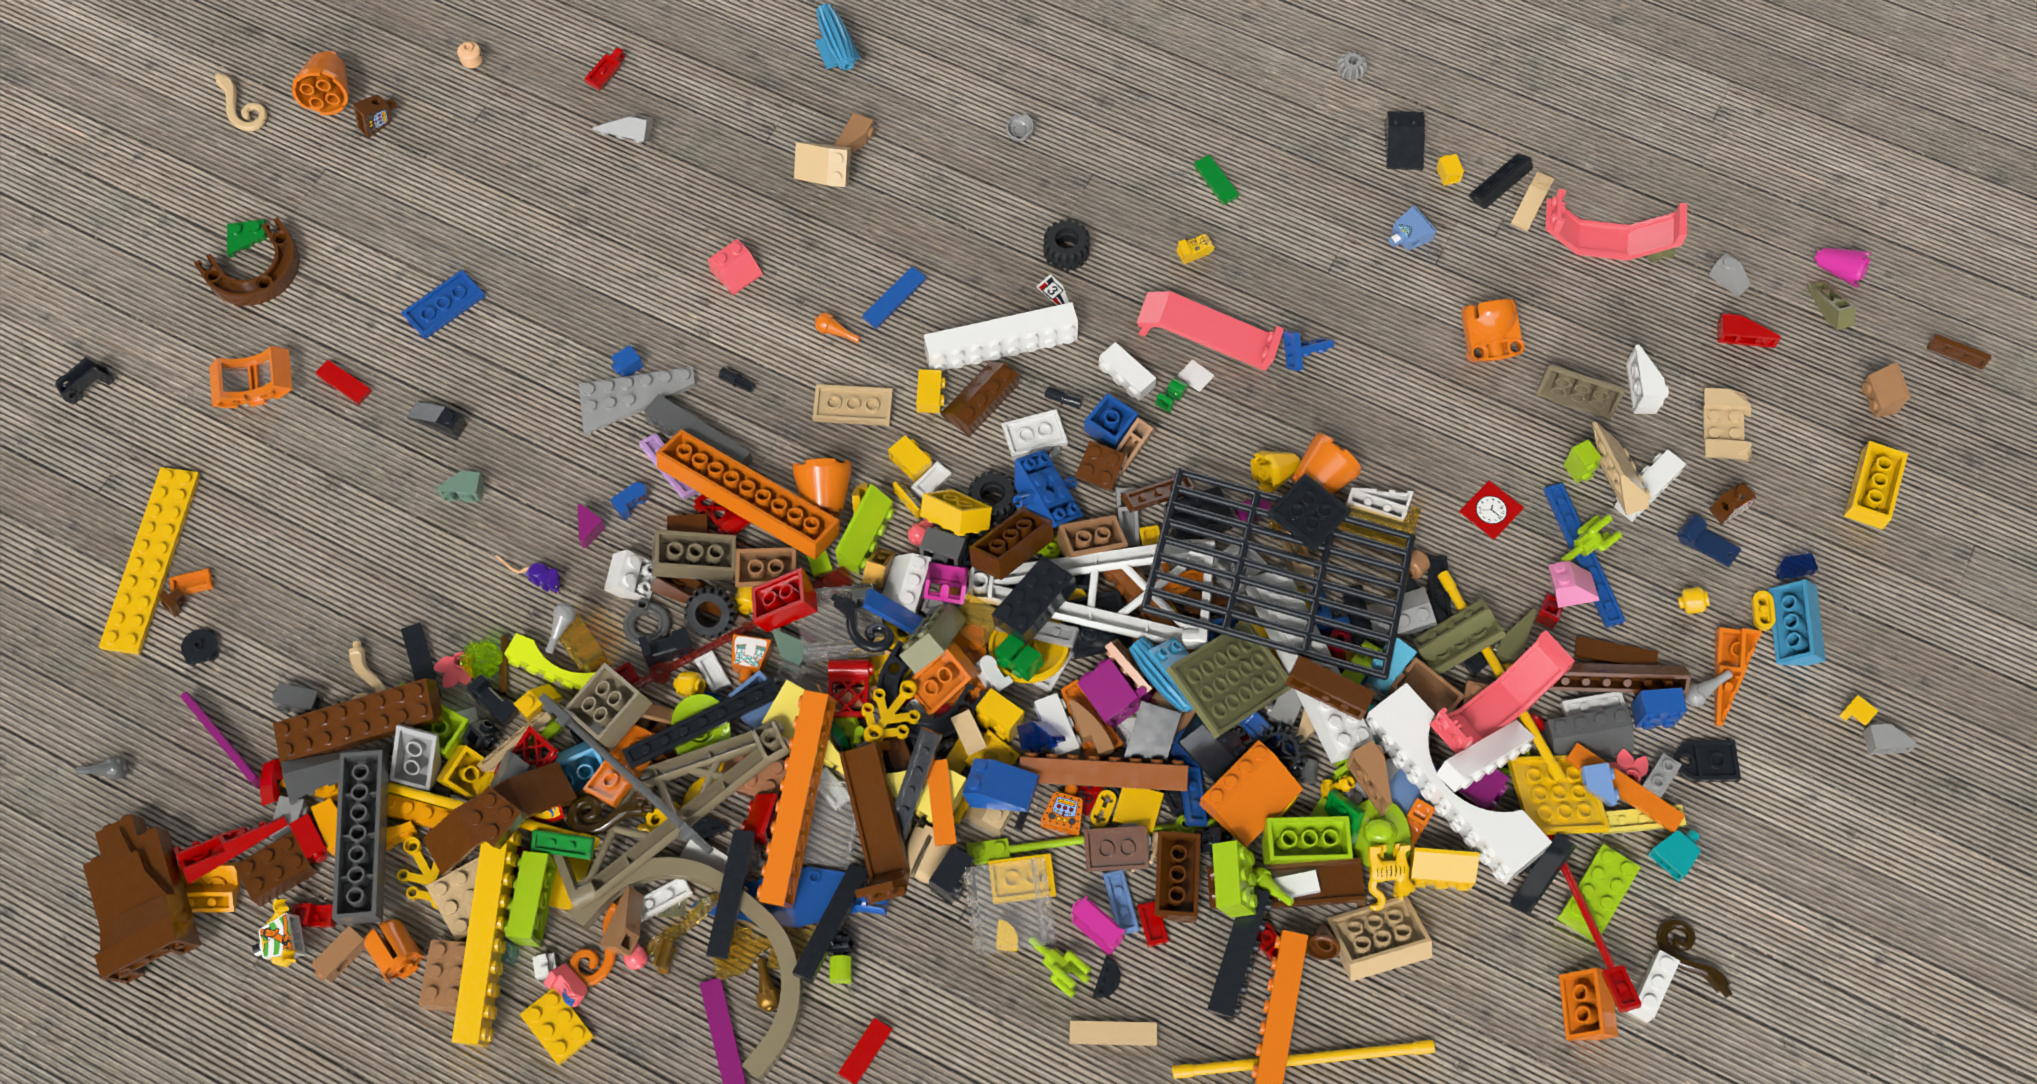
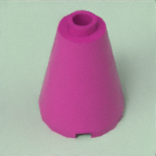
M1823 247L1821 251H1817L1814 261H1817L1816 265L1851 286L1859 288L1861 284L1857 282L1859 279H1864L1871 261L1867 257L1872 256V252Z

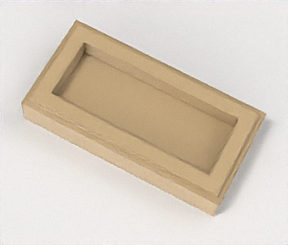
M969 709L950 718L968 756L987 747Z

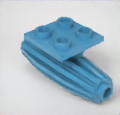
M831 4L820 5L816 9V15L823 38L815 40L826 70L837 66L842 70H850L855 65L856 60L860 59L851 35Z
M1145 637L1133 643L1129 649L1141 672L1161 696L1181 713L1192 711V706L1166 671L1169 666L1189 655L1177 638L1174 637L1158 646L1153 645Z

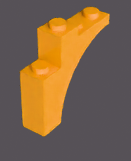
M329 798L312 806L311 809L328 852L335 856L337 804ZM409 821L397 826L387 827L386 851L393 849L394 845L401 842L404 843L406 839L418 835L416 826Z

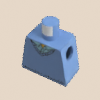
M1414 205L1395 221L1392 228L1393 235L1388 240L1393 247L1401 243L1406 250H1411L1434 240L1436 229Z

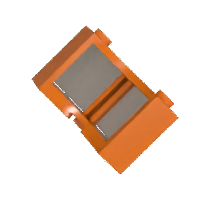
M270 346L262 353L246 358H216L209 367L212 407L238 408V405L249 404L250 407L267 404L266 400L275 398L277 400L292 390L289 349L279 346Z

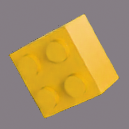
M992 688L976 706L978 725L984 730L989 729L1001 740H1005L1009 744L1024 726V711Z

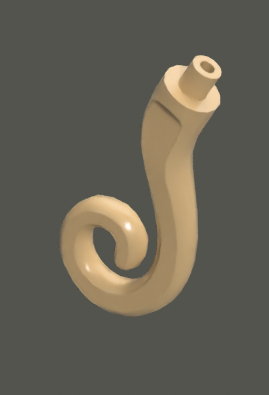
M216 73L214 76L216 84L226 95V113L229 121L242 131L251 132L262 128L267 121L266 109L259 103H248L241 110L242 117L245 120H250L251 111H257L259 115L251 122L241 120L236 112V85L227 74Z
M354 641L353 648L349 649V660L353 670L373 688L375 693L386 690L381 680L367 666L365 649L361 647V641ZM358 693L355 696H353L351 700L370 694Z

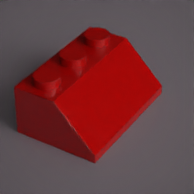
M802 567L751 588L753 623L766 632L818 612L817 595Z

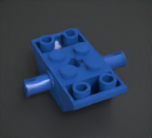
M1045 449L1015 460V488L1019 495L1014 496L1013 503L1020 502L1015 505L1017 508L1026 505L1029 511L1052 520V527L1054 528L1084 516L1069 492V489L1076 488L1077 481L1070 482L1075 479L1073 476L1062 480Z

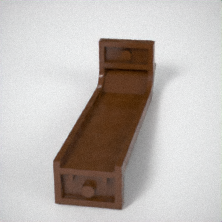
M889 741L876 742L839 753L869 875L868 885L855 890L857 898L865 897L869 904L906 895L910 877L907 854L882 757L884 755L883 751L891 749Z
M1361 858L1252 866V869L1256 867L1267 869L1271 872L1273 879L1316 870L1320 887L1319 893L1293 898L1294 903L1292 906H1288L1283 901H1279L1277 897L1271 895V899L1274 900L1272 909L1356 902L1357 908L1366 907ZM1207 866L1209 905L1212 909H1218L1216 908L1214 866Z

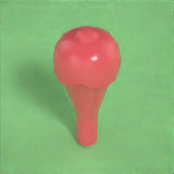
M926 518L918 524L914 523L909 528L907 534L910 542L920 546L927 527L933 528L935 523L928 522Z
M638 942L631 956L623 955L625 965L631 970L641 969L647 964L649 959L646 949L641 947Z

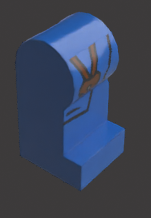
M635 482L610 499L613 508L626 520L631 516L630 510L648 500V492L643 483Z

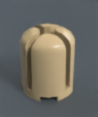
M918 822L905 850L910 867V877L914 878L915 876L917 881L929 883V879L952 845L935 847L933 828L927 825L924 826V829L920 828Z

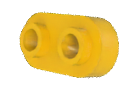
M1758 591L1751 599L1753 624L1757 629L1767 631L1772 628L1776 621L1774 599L1769 592ZM1760 619H1763L1766 624H1763Z

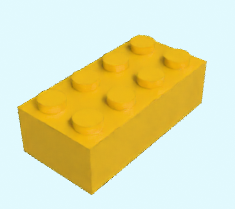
M1869 441L1860 453L1844 517L1883 530L1892 519L1908 453Z

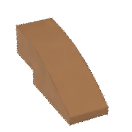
M1073 699L1069 700V709L1083 744L1091 741L1097 756H1100V759L1113 755L1114 747L1101 724L1082 705Z

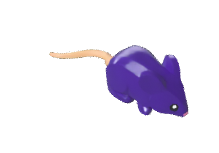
M495 555L513 572H526L525 575L529 577L528 581L538 587L541 585L544 591L548 592L550 589L555 594L559 593L560 576L556 569H549L543 563H534L529 567L518 570L511 567L498 555Z

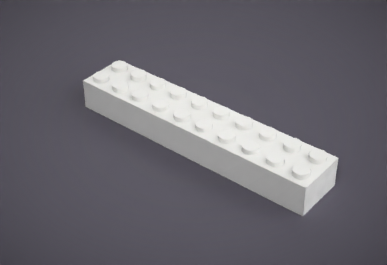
M1271 573L1251 577L1298 591L1293 579ZM1249 585L1245 588L1248 596L1309 612L1305 602ZM1254 606L1260 618L1302 630L1306 629L1307 620ZM1315 624L1314 632H1313V633L1320 634V632H1319V630H1318V628H1317V626H1316V624ZM1265 628L1271 640L1302 648L1304 638ZM1311 641L1310 651L1331 656L1325 644ZM1275 649L1289 676L1298 656ZM1311 660L1312 662L1322 667H1327L1331 671L1341 675L1338 667L1318 662L1315 660ZM1295 689L1331 764L1348 759L1351 752L1371 740L1375 743L1363 718L1361 721Z

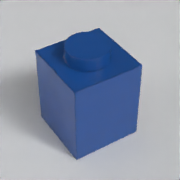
M631 345L611 356L613 362L611 365L612 369L617 375L621 374L622 377L631 376L643 368L641 358Z

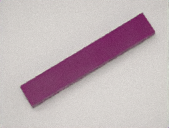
M186 691L181 694V699L250 783L256 788L260 787V778L197 701Z
M721 977L699 983L722 1083L746 1084Z

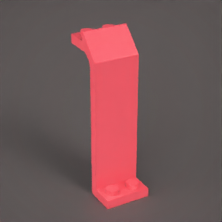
M1171 291L1147 292L1137 320L1138 327H1140L1138 334L1145 337L1153 327H1160L1263 371L1274 361L1284 328L1276 326L1273 331L1268 333Z

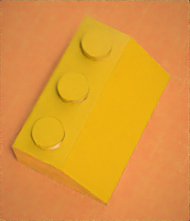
M1415 847L1408 858L1410 868L1409 880L1415 887L1419 888L1430 885L1435 886L1436 889L1455 887L1458 891H1468L1476 882L1479 852Z

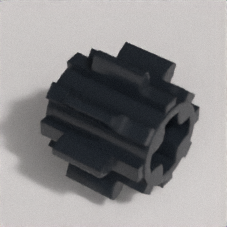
M840 930L829 952L833 953V955L847 956L848 953H853L856 943L854 935L849 932L846 933L845 930Z

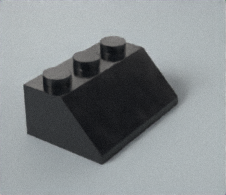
M1197 713L1194 714L1177 741L1181 748L1214 783L1249 750L1231 729L1215 739Z

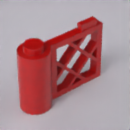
M703 494L694 500L695 505L693 508L699 514H707L708 518L719 528L717 530L718 534L737 535L751 524V522L727 508L716 506L715 501L712 502V506H703L701 503L706 499H710ZM715 511H725L724 516L717 520L714 517Z
M870 658L830 659L828 661L827 694L831 697L834 696V699L844 706L839 712H834L833 718H865L861 711L854 712L850 707L858 700L862 704H872V700H869V685L871 676L875 674V663H871ZM857 683H864V689L858 695L851 689ZM833 684H843L846 687L838 695L833 692ZM850 691L855 697L846 704L841 698ZM869 708L864 709L866 712L871 711Z
M529 726L512 753L518 756L520 752H523L524 761L528 765L536 764L537 769L554 763L558 757L557 752L559 750L533 726ZM533 734L535 736V745L529 747L528 739ZM547 747L550 751L542 759L541 748ZM535 749L536 760L529 761V750ZM499 765L496 767V769H495V771H494V775H495V773H496V771H497Z

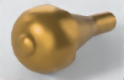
M760 958L757 960L759 988L756 1002L762 1011L772 1012L778 1008L780 993L776 990L768 975L765 959Z

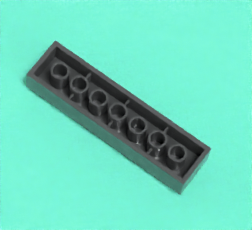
M383 750L340 753L332 919L339 925L383 922L389 757Z

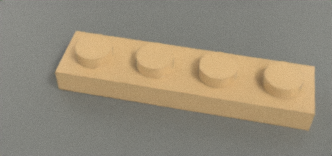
M540 711L476 765L481 771H494L500 764L499 762L503 759L506 751H513L529 726H533L540 732L548 726L547 722L552 718L547 712Z

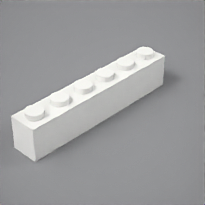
M1515 720L1447 759L1436 775L1454 792L1461 788L1466 789L1473 781H1480L1486 773L1490 775L1497 767L1502 768L1508 760L1513 761L1520 753L1525 754L1532 747L1530 743L1535 736L1519 721Z

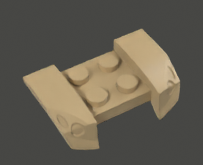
M1704 388L1703 446H1705L1706 458L1735 459L1750 462L1752 442L1745 441L1744 415L1747 417L1752 416L1751 405L1747 400L1746 394L1732 389Z

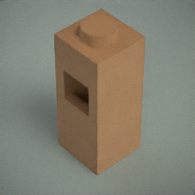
M348 926L310 964L316 969L313 974L322 982L326 979L332 983L366 949L364 939L353 928Z

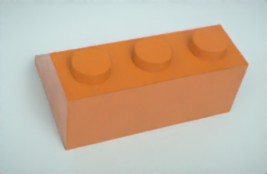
M1592 968L1559 975L1566 1040H1603L1618 1037L1614 1000L1603 979V969Z

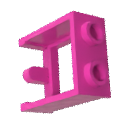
M929 562L923 598L963 605L968 568ZM930 584L942 585L941 592L929 591ZM950 586L960 588L959 596L949 594Z
M1087 895L1083 900L1079 898L1073 904L1071 922L1110 956L1123 942L1125 929L1119 928V925L1091 900L1088 901Z

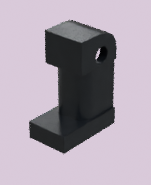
M86 356L65 375L58 378L55 386L62 398L74 405L84 397L82 391L97 379L107 385H110L115 380L106 366Z
M686 627L672 631V636L651 643L648 642L646 635L638 638L643 656L649 668L679 657H685L693 652Z
M482 674L466 688L473 700L485 708L503 727H506L520 713L514 704L507 698L504 699L492 688Z

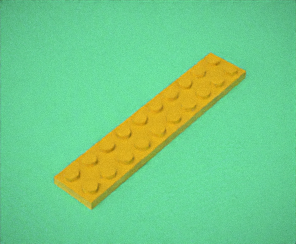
M160 467L98 646L102 650L141 655L159 601L158 594L162 592L201 476L198 472Z

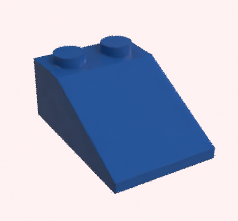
M975 758L962 794L972 808L1028 812L1039 775L996 760Z

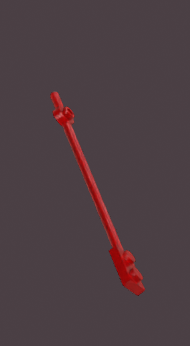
M1546 835L1552 842L1555 836ZM1566 861L1561 871L1607 969L1602 971V976L1619 1013L1641 1008L1642 1003L1624 965H1615Z

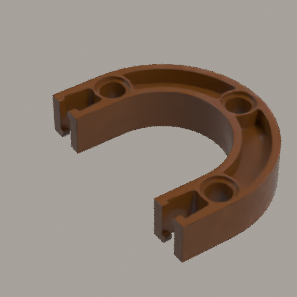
M278 217L273 219L278 227L276 228L277 232L274 234L271 233L268 223L261 226L274 246L275 256L271 266L260 276L248 280L230 278L222 272L211 253L206 256L211 263V268L205 271L201 265L203 264L201 260L194 262L202 277L217 297L230 304L252 306L276 298L290 286L298 272L299 253L291 236Z

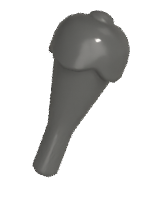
M121 756L109 757L106 761L94 765L78 766L75 772L78 775L95 774L117 780L126 776L128 763Z

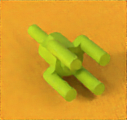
M1607 514L1601 519L1598 515H1595L1577 530L1580 536L1574 540V549L1563 556L1560 561H1571L1579 554L1588 556L1596 549L1605 551L1622 538V534L1619 531L1612 535L1607 531L1602 535L1598 532L1612 521V517Z
M1035 936L1029 938L1028 943L1045 957L1042 964L1052 972L1050 980L1070 998L1076 994L1073 988L1077 984L1068 975L1070 972L1074 973L1085 984L1091 979L1088 973L1092 968L1073 951L1068 950L1064 954L1057 947L1049 950Z

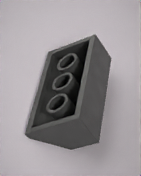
M1627 706L1549 719L1544 724V737L1553 756L1569 755L1576 743H1579L1600 758L1616 756L1622 749L1629 753L1634 752L1633 723Z

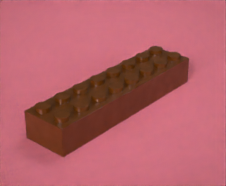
M424 678L274 722L273 727L279 760L282 763L283 761L332 754L394 736L397 724L418 729L442 722L444 717L437 682Z

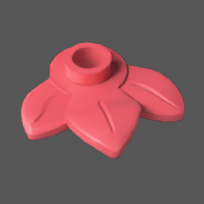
M458 652L453 657L445 656L433 667L435 671L444 673L442 680L444 688L454 687L459 682L467 685L473 677V672L470 668L472 659L465 652ZM465 660L464 664L459 665L460 661Z
M1625 749L1618 753L1616 762L1609 763L1625 775L1630 776L1638 784H1641V777L1647 774L1649 766L1646 756L1634 760Z

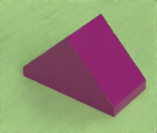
M582 504L577 505L579 541L582 548H587L605 529L602 519Z

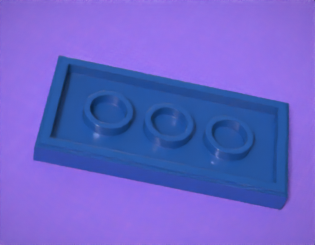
M462 269L401 313L421 337L426 340L482 300L486 295Z

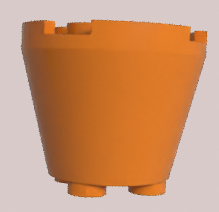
M336 52L315 53L295 76L292 94L297 103L304 109L309 108L320 112V115H334L344 109L349 99L347 70L344 61L338 57Z
M1317 433L1311 440L1291 480L1296 483L1306 474L1333 495L1360 475L1361 472L1359 470L1361 466L1349 451L1343 450L1339 445L1333 443L1334 440L1325 434Z
M834 458L805 460L806 462L803 465L794 463L792 465L793 476L800 498L833 517L840 516V512L844 510L852 472L851 462L845 460L843 461L844 463H839Z

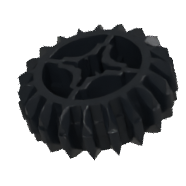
M1279 724L1277 730L1274 726H1270V732L1264 729L1262 732L1265 737L1258 735L1257 739L1271 750L1282 764L1286 759L1294 760L1287 770L1291 775L1298 776L1299 771L1297 768L1300 770L1305 769L1301 762H1308V759L1303 757V754H1309L1308 750L1303 751V747H1306L1308 743L1300 742L1304 736L1299 735L1296 737L1297 729L1292 730L1290 733L1291 726L1289 725L1283 729V725ZM1282 735L1281 740H1279L1276 746L1268 745L1272 738ZM1288 738L1293 742L1296 754L1290 751ZM1282 747V752H1284L1287 755L1280 756V754L1274 750L1281 749Z

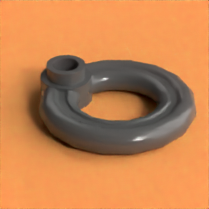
M645 598L639 599L635 606L627 612L623 620V631L626 638L640 646L638 638L645 636L639 634L635 628V622L640 616L652 614L659 621L657 630L650 635H646L649 643L664 639L670 630L671 624L668 612L661 605L650 602ZM641 604H646L644 608H640Z

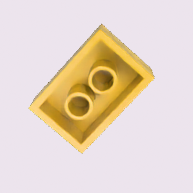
M954 489L923 493L920 516L928 519L930 523L941 525L943 529L953 531L955 535L965 536L966 533H980L983 530H989L992 507Z

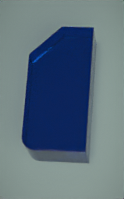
M1811 553L1784 557L1780 562L1775 574L1778 580L1812 575L1816 573L1818 566L1814 555Z

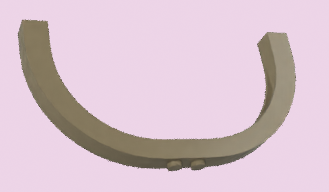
M651 858L602 898L579 911L573 906L568 914L585 929L589 930L609 908L611 903L623 895L627 885L637 888L654 881L680 879L699 883L720 894L724 874L708 865L685 858ZM744 886L739 910L753 921L769 939L776 953L781 974L780 1001L773 1023L759 1045L742 1064L745 1069L762 1082L783 1056L794 1036L802 1009L803 980L795 977L792 973L799 959L786 931L774 916L763 907L765 903L759 902L757 895L754 898L747 893L749 889Z

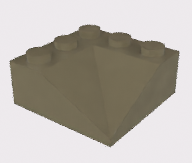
M604 662L563 710L596 740L612 751L652 705V702Z

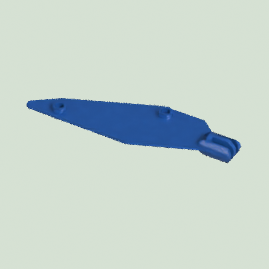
M814 867L802 868L793 909L766 903L763 907L774 916L781 926L798 928L818 923L845 872ZM763 879L745 883V886L749 889L747 893L754 898L757 895L758 887L763 883ZM714 892L692 905V911L694 913L715 916L719 893ZM865 897L857 898L849 915L858 912L887 915L886 909L889 902L884 900L869 904ZM739 910L737 919L751 921Z

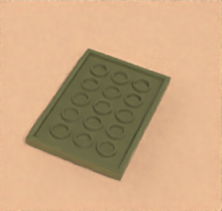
M1244 621L1232 628L1259 636L1253 626ZM1223 634L1166 669L1169 676L1215 739L1292 689L1285 685L1288 674L1268 647Z

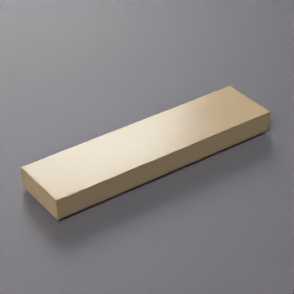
M1070 1021L1069 1044L1157 1046V1022Z

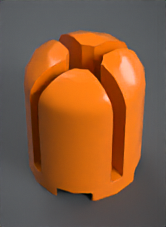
M396 919L385 920L379 923V927L389 943L373 927L364 938V946L386 982L392 983L390 979L401 976L403 980L419 969L417 964L422 958L425 960V957L401 921Z

